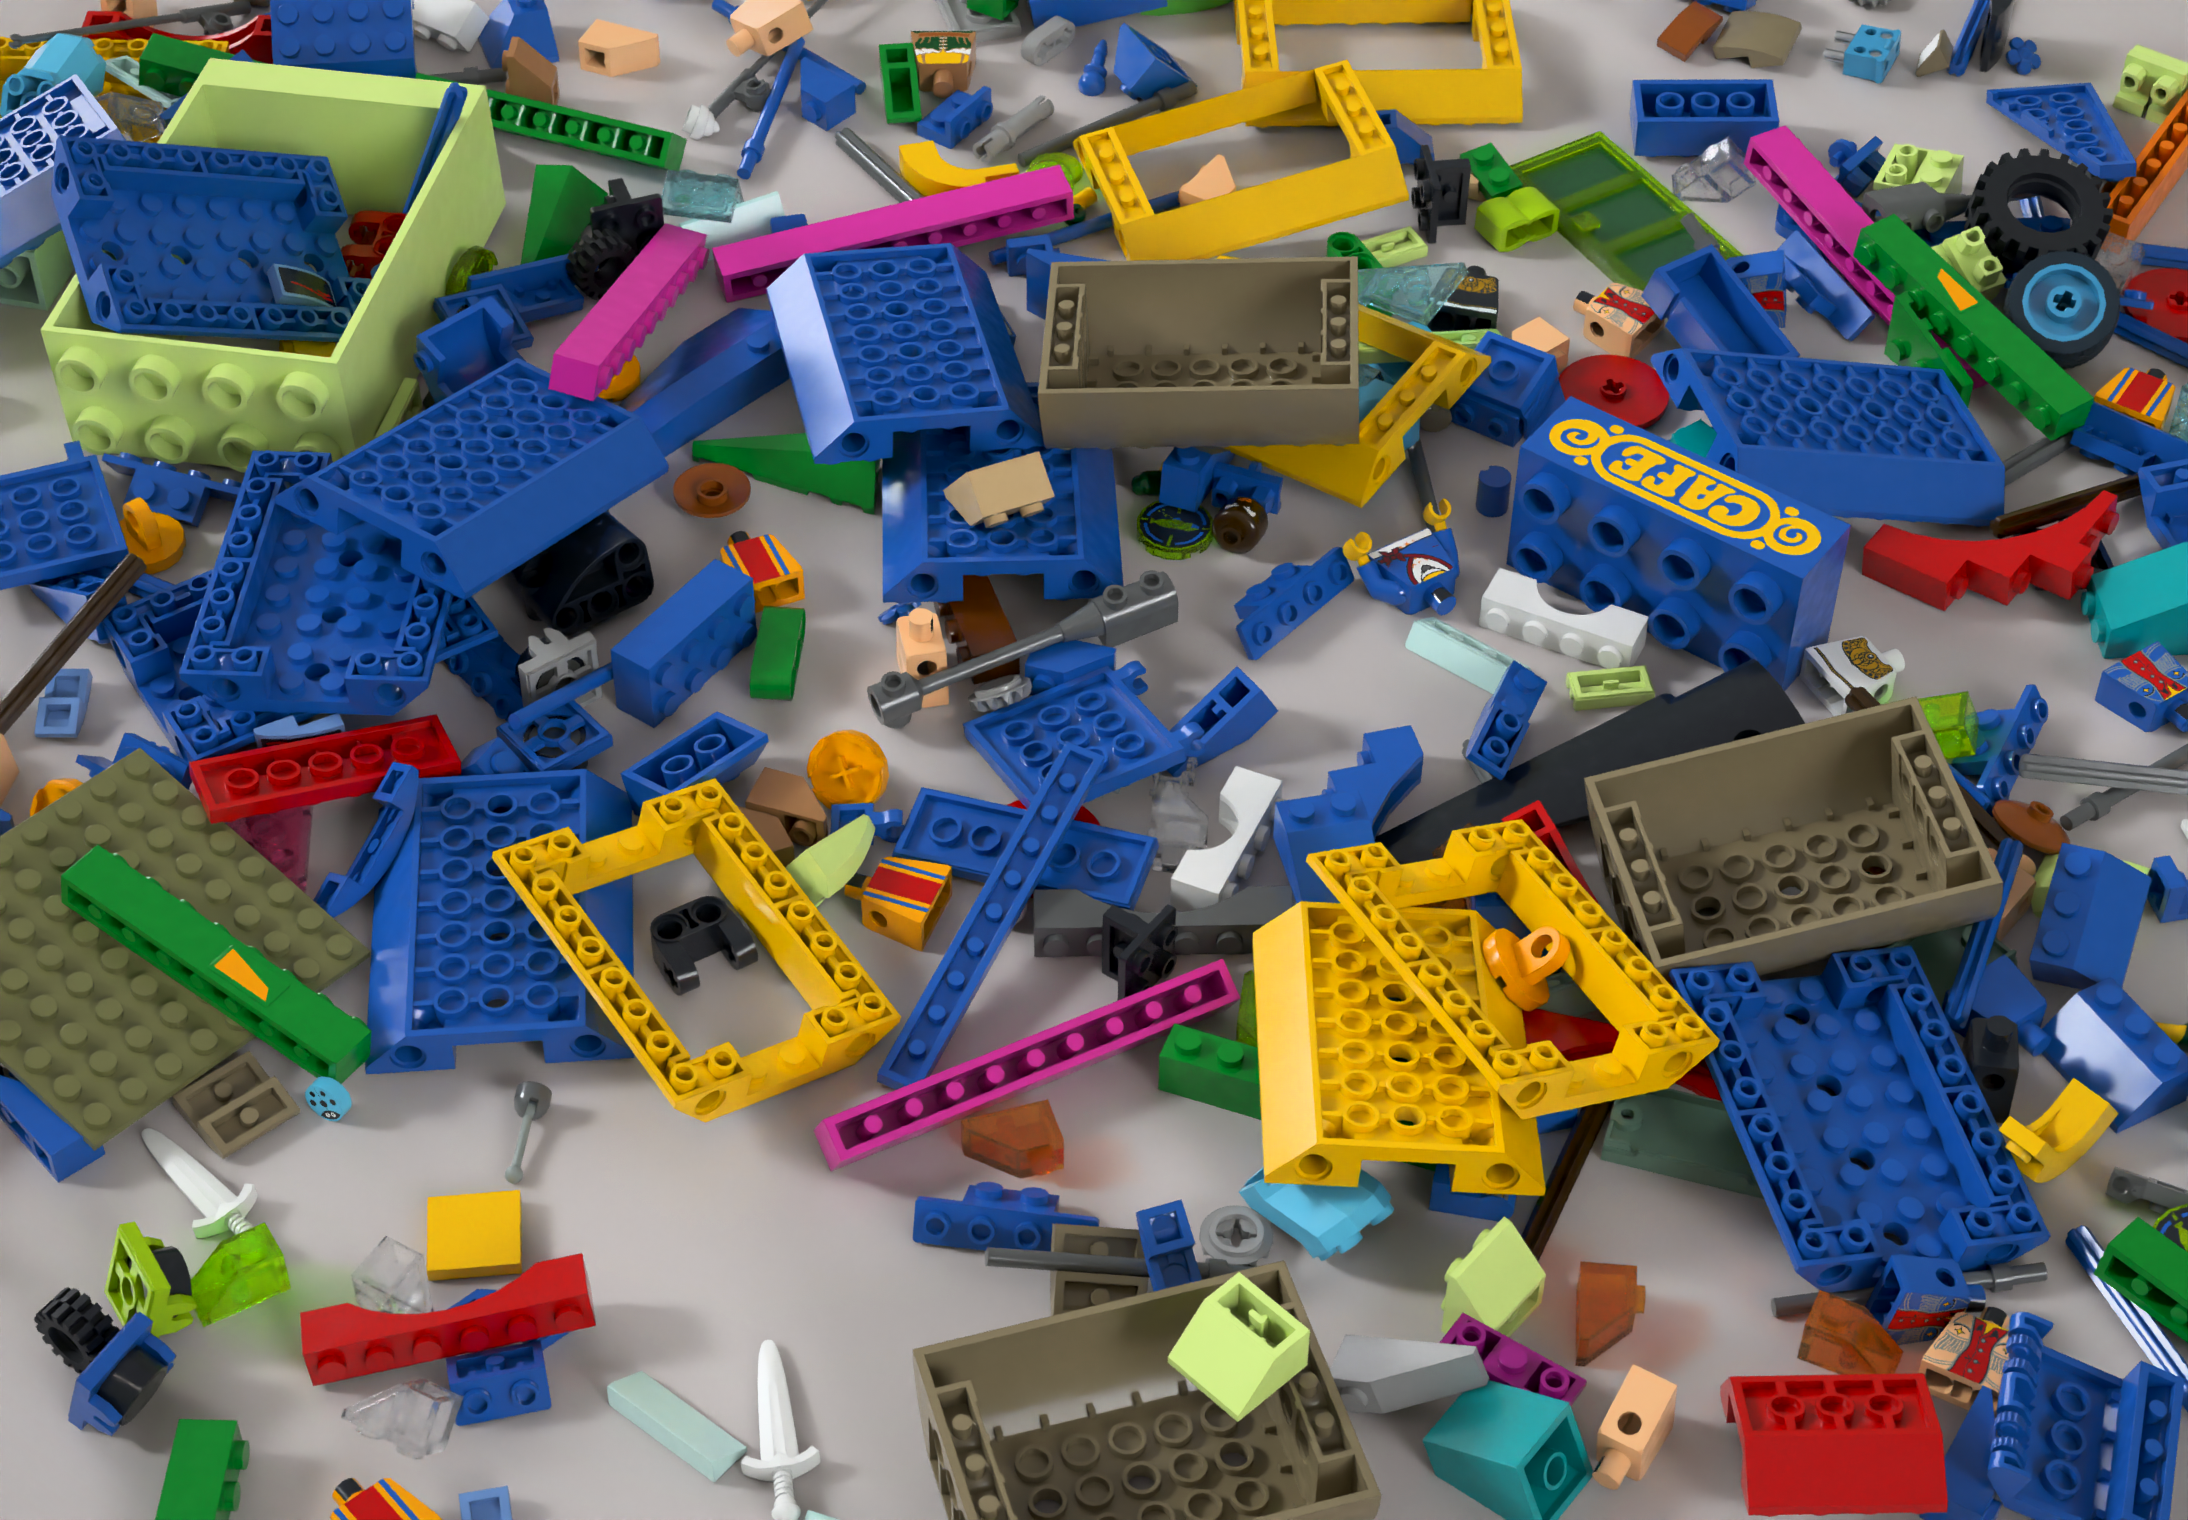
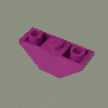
M1465 1313L1460 1315L1439 1342L1476 1346L1489 1380L1570 1403V1406L1573 1405L1587 1384V1380Z

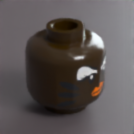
M1237 496L1231 498L1215 515L1212 522V534L1216 542L1223 549L1231 553L1242 554L1249 552L1258 544L1267 530V513L1256 500L1250 497Z

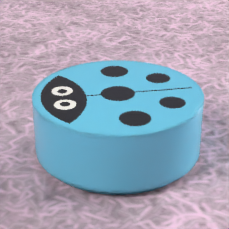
M318 1077L305 1091L307 1103L312 1110L329 1121L340 1120L352 1106L351 1097L346 1088L330 1077Z

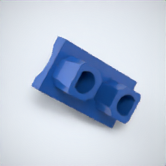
M1874 136L1858 151L1857 145L1854 142H1849L1845 139H1838L1829 146V163L1831 166L1839 168V175L1834 179L1856 198L1864 192L1872 179H1876L1886 160L1878 152L1883 141L1877 136Z
M1217 461L1213 468L1212 505L1213 507L1221 508L1229 499L1245 496L1256 500L1265 509L1267 514L1273 513L1277 515L1281 509L1280 495L1283 478L1262 473L1261 462L1252 461L1248 469Z

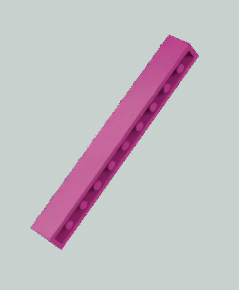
M1786 125L1750 137L1744 165L1889 326L1895 295L1853 256L1860 230L1874 222ZM1933 331L1931 332L1941 348L1948 347L1974 381L1972 390L1989 384L1963 358L1958 356L1946 342Z
M1051 166L714 247L712 252L715 273L726 303L767 294V287L805 253L952 243L955 247H960L1074 219L1073 191L1061 166Z
M665 223L555 351L548 389L594 401L603 389L607 390L614 375L619 376L625 361L630 362L635 349L642 347L646 335L654 332L658 320L663 321L667 309L675 306L679 294L684 295L688 283L695 281L700 269H705L709 258V249L705 248L707 235Z
M1222 958L825 1118L813 1131L832 1172L1170 1034L1174 1023L1187 1027L1224 1012L1241 998Z

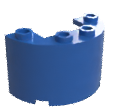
M492 296L416 335L417 352L414 353L413 359L417 368L423 374L426 385L435 401L434 405L516 358L525 361L511 345L515 321Z

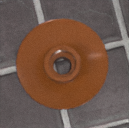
M705 463L689 468L676 479L673 486V496L676 504L686 513L702 518H718L735 513L748 502L751 495V485L748 477L738 468L723 463Z
M2002 799L1997 801L1992 808L1994 819L2009 835L2035 850L2048 854H2059L2062 843L2070 844L2067 833L2052 818L2054 815L2053 811L2040 802L2032 801L2030 804L2021 801Z

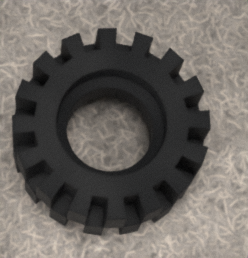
M598 229L593 230L591 238L585 234L581 237L584 242L581 245L576 242L573 246L576 252H569L567 257L571 262L566 263L569 278L586 296L593 300H596L597 297L601 299L637 257L634 253L635 251L615 231L611 232L609 229H603L602 233ZM609 258L605 266L595 272L597 266L603 260Z
M69 1287L63 1289L34 1317V1321L38 1324L36 1325L38 1332L44 1334L42 1339L46 1344H51L53 1347L51 1351L56 1356H62L64 1358L63 1363L68 1367L73 1365L75 1372L79 1374L86 1369L120 1331L118 1327L111 1324L114 1320L110 1315H104L101 1312L102 1307L97 1302L95 1304L91 1303V1298L84 1293L81 1296L78 1289H70Z

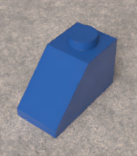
M807 57L800 59L801 110L804 119L828 131L856 113L855 84Z
M1075 640L1070 642L1061 641L1029 654L1025 663V677L1030 678L1033 687L1029 695L1033 696L1107 665L1112 671H1116V648Z

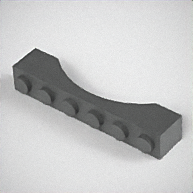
M1248 886L1236 895L1214 905L1191 911L1176 912L1175 926L1178 927V933L1175 939L1174 955L1252 954L1253 932L1293 907L1291 886ZM1077 889L1034 890V957H1102L1103 914L1112 905L1093 899ZM1120 908L1128 913L1139 916L1148 924L1159 914Z

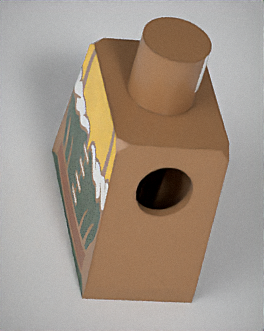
M911 31V43L913 42L919 90L922 92H933L938 98H948L957 90L962 92L968 90L976 64V31Z

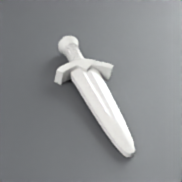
M152 1128L144 1129L141 1132L147 1149L159 1166L205 1217L193 1220L192 1229L196 1239L210 1237L231 1230L244 1243L248 1255L258 1257L268 1251L271 1245L269 1234L257 1230L245 1218L258 1196L254 1184L245 1183L237 1197L199 1162L165 1135Z
M765 1340L761 1344L758 1361L761 1460L746 1455L741 1461L742 1473L748 1477L773 1482L775 1504L771 1514L774 1520H798L801 1509L794 1499L792 1479L807 1473L821 1463L819 1450L814 1446L799 1454L787 1381L780 1353L772 1340Z

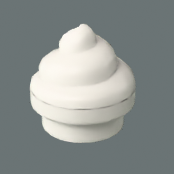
M702 104L700 107L691 105L682 131L689 133L690 138L699 140L703 136L707 137L711 136L714 132H719L720 126L707 106Z

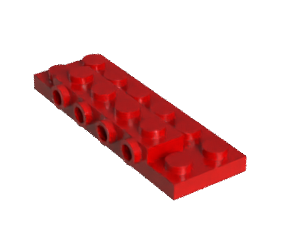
M437 714L192 761L189 762L190 777L210 824H216L376 792L393 762L414 766L419 770V778L461 775V760Z

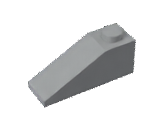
M1346 1334L1330 1368L1346 1410L1353 1413L1385 1414L1486 1386L1489 1380L1476 1346Z

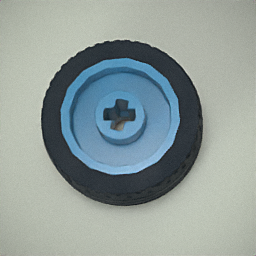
M2055 251L2035 258L2019 271L2007 292L2003 314L2065 370L2087 363L2106 347L2118 323L2120 298L2113 277L2110 276L2108 270L2103 265L2101 266L2098 261L2078 252Z

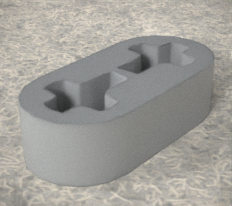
M1052 17L1026 36L1021 46V56L1037 66L1045 64L1071 44L1075 35V25L1063 17Z

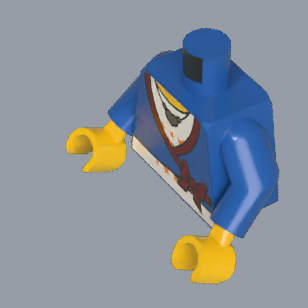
M1442 498L1439 502L1441 515L1433 511L1431 502L1423 511L1424 520L1429 525L1434 526L1436 532L1425 528L1368 554L1366 553L1372 547V540L1365 532H1359L1355 536V543L1350 538L1344 544V556L1351 561L1358 562L1357 570L1373 599L1394 605L1408 615H1413L1429 607H1432L1442 616L1453 610L1456 605V598L1453 596L1455 581L1459 577L1460 570L1458 550L1451 528H1447L1445 519L1451 513V504L1447 499Z

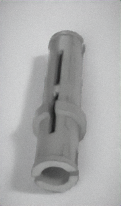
M1040 95L1006 122L993 126L990 134L973 145V152L976 158L979 160L987 153L981 160V162L987 163L1002 150L1007 151L1016 144L1014 142L1053 114L1054 106L1052 101L1048 98L1043 102L1046 96Z

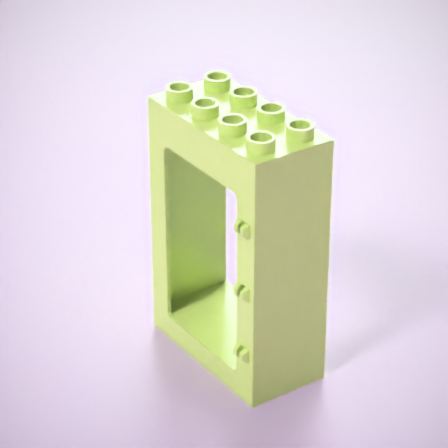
M210 58L157 143L328 157L347 214L355 215L357 212L364 210L402 213L446 89L453 82ZM458 83L460 86L466 87L468 91L459 120L331 357L184 341L187 336L117 333L91 321L77 274H75L40 330L72 442L79 440L82 450L96 455L126 452L139 457L159 459L170 464L189 462L230 467L239 472H246L252 451L331 453L332 461L335 462L372 441L404 378L417 379L420 373L413 359L414 353L417 352L416 335L441 322L432 307L434 299L447 296L449 280L460 259L469 250L474 248L483 250L506 205L486 86ZM102 250L104 253L108 254L113 260H116L115 256L112 253L106 250ZM479 252V254H478V256H477V258H476V260H475V262H474V264H473V267H474V265H475V263H476V261H477V259H478V257H479V255H480L481 252ZM171 254L173 257L180 260L182 264H185L179 256ZM459 269L457 275L459 274L462 285H465L470 274L466 270L460 271Z

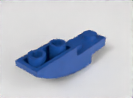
M1513 660L1505 670L1494 694L1485 704L1467 746L1466 758L1494 777L1502 780L1530 726L1528 721L1548 682Z

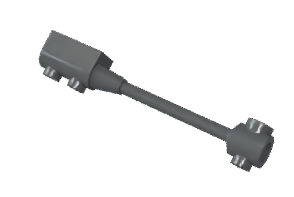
M2074 161L2071 162V165L2075 167L2079 166ZM2088 171L2085 174L2090 179L2096 177ZM2101 179L2102 184L2099 192H2109L2110 194L2119 181L2111 182ZM1918 182L1865 192L1862 208L1874 223L1895 214L1912 231L1926 229L1928 232L1933 233L1938 231L1945 221L1965 213L1972 195L1939 193L1927 183ZM2015 195L2008 202L2038 197L2040 195ZM1877 210L1880 212L1881 216H1876Z
M1146 571L1140 576L1139 581L1124 587L1120 585L1108 586L1104 590L1103 595L1090 599L1088 604L1058 622L1055 627L917 680L907 672H888L882 676L881 682L867 687L871 707L882 725L889 728H901L910 722L912 713L921 710L924 695L1058 642L1098 637L1103 646L1113 648L1178 622V597L1171 579L1164 571Z

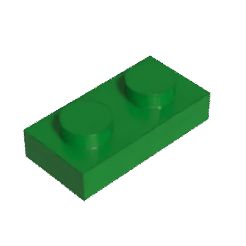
M1492 143L1460 154V159H1469L1471 174L1479 180V191L1486 200L1496 197L1506 198L1515 190L1523 188V183Z

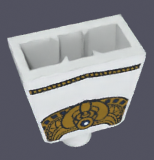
M1858 636L1806 648L1799 678L1833 716L1853 712L1846 705L1845 697L1854 687H1864L1881 705L1886 703L1892 697L1896 674L1904 670L1905 661L1898 649L1893 648L1881 653L1868 638Z

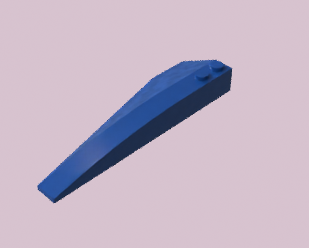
M737 308L683 341L618 405L642 418L664 458L790 379L772 311Z

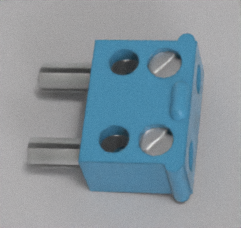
M1863 24L1856 34L1838 30L1835 33L1834 41L1848 44V48L1845 52L1826 48L1823 53V59L1844 64L1843 75L1881 83L1900 54L1901 31L1899 29L1889 30Z

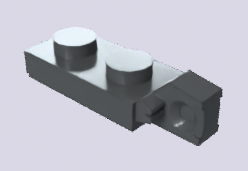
M2118 1167L2114 1168L2106 1189L2107 1195L2124 1204L2140 1198L2151 1201L2149 1209L2166 1216L2173 1211L2188 1207V1190Z

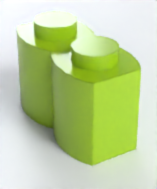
M1524 187L1515 190L1506 198H1492L1478 206L1474 229L1499 252H1509L1521 247L1527 241H1539L1555 233L1558 228L1560 210L1535 187Z

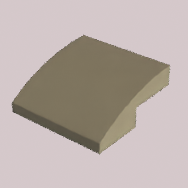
M1732 11L1713 46L1715 58L1724 59L1748 56L1751 68L1784 65L1802 30L1800 22L1772 13Z
M250 1051L238 1056L172 1096V1104L201 1139L222 1159H225L300 1113V1108L276 1076L270 1078Z
M1052 1224L1051 1252L1145 1258L1139 1230ZM1050 1271L1051 1316L1145 1294L1148 1289V1277Z

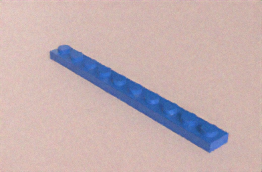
M1069 741L1065 742L879 1069L877 1082L897 1090L931 1076L1101 772L1105 756Z

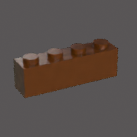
M963 575V601L933 602L938 618L944 617L946 620L945 632L948 642L950 644L956 643L957 645L956 655L958 664L1017 642L988 576ZM1020 658L972 676L971 680L973 684H979L1007 675H1019Z

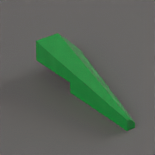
M536 164L521 264L566 255L569 252L572 253L575 250L573 248L574 244L581 242L582 232L588 225H591L590 208L605 205L604 197L608 196V193L572 165Z
M806 433L693 441L692 458L695 462L699 463L702 458L715 463L728 464L741 471L751 473L754 480L804 495H808L811 491L830 497L833 504L841 506L843 502L862 507L863 513L875 514L881 459L871 462L864 460L840 462L834 465L814 464Z

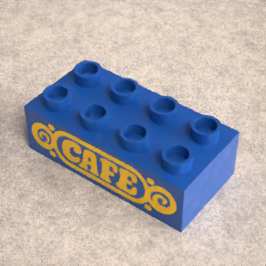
M1570 396L1520 446L1506 564L1515 568L1521 575L1536 579L1537 583H1546L1583 601L1595 613L1612 604L1649 616L1647 632L1652 634L1659 643L1671 649H1683L1722 668L1724 672L1751 659H1755L1786 691L1800 675L1805 649L1828 643L1851 525Z

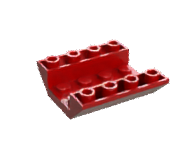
M1924 1373L1730 1376L1720 1386V1397L1726 1423H1736L1743 1450L1741 1487L1748 1516L1763 1515L1772 1517L1777 1515L1810 1514L1816 1516L1827 1514L1874 1515L1877 1513L1924 1514L1947 1512L1948 1497L1943 1433Z

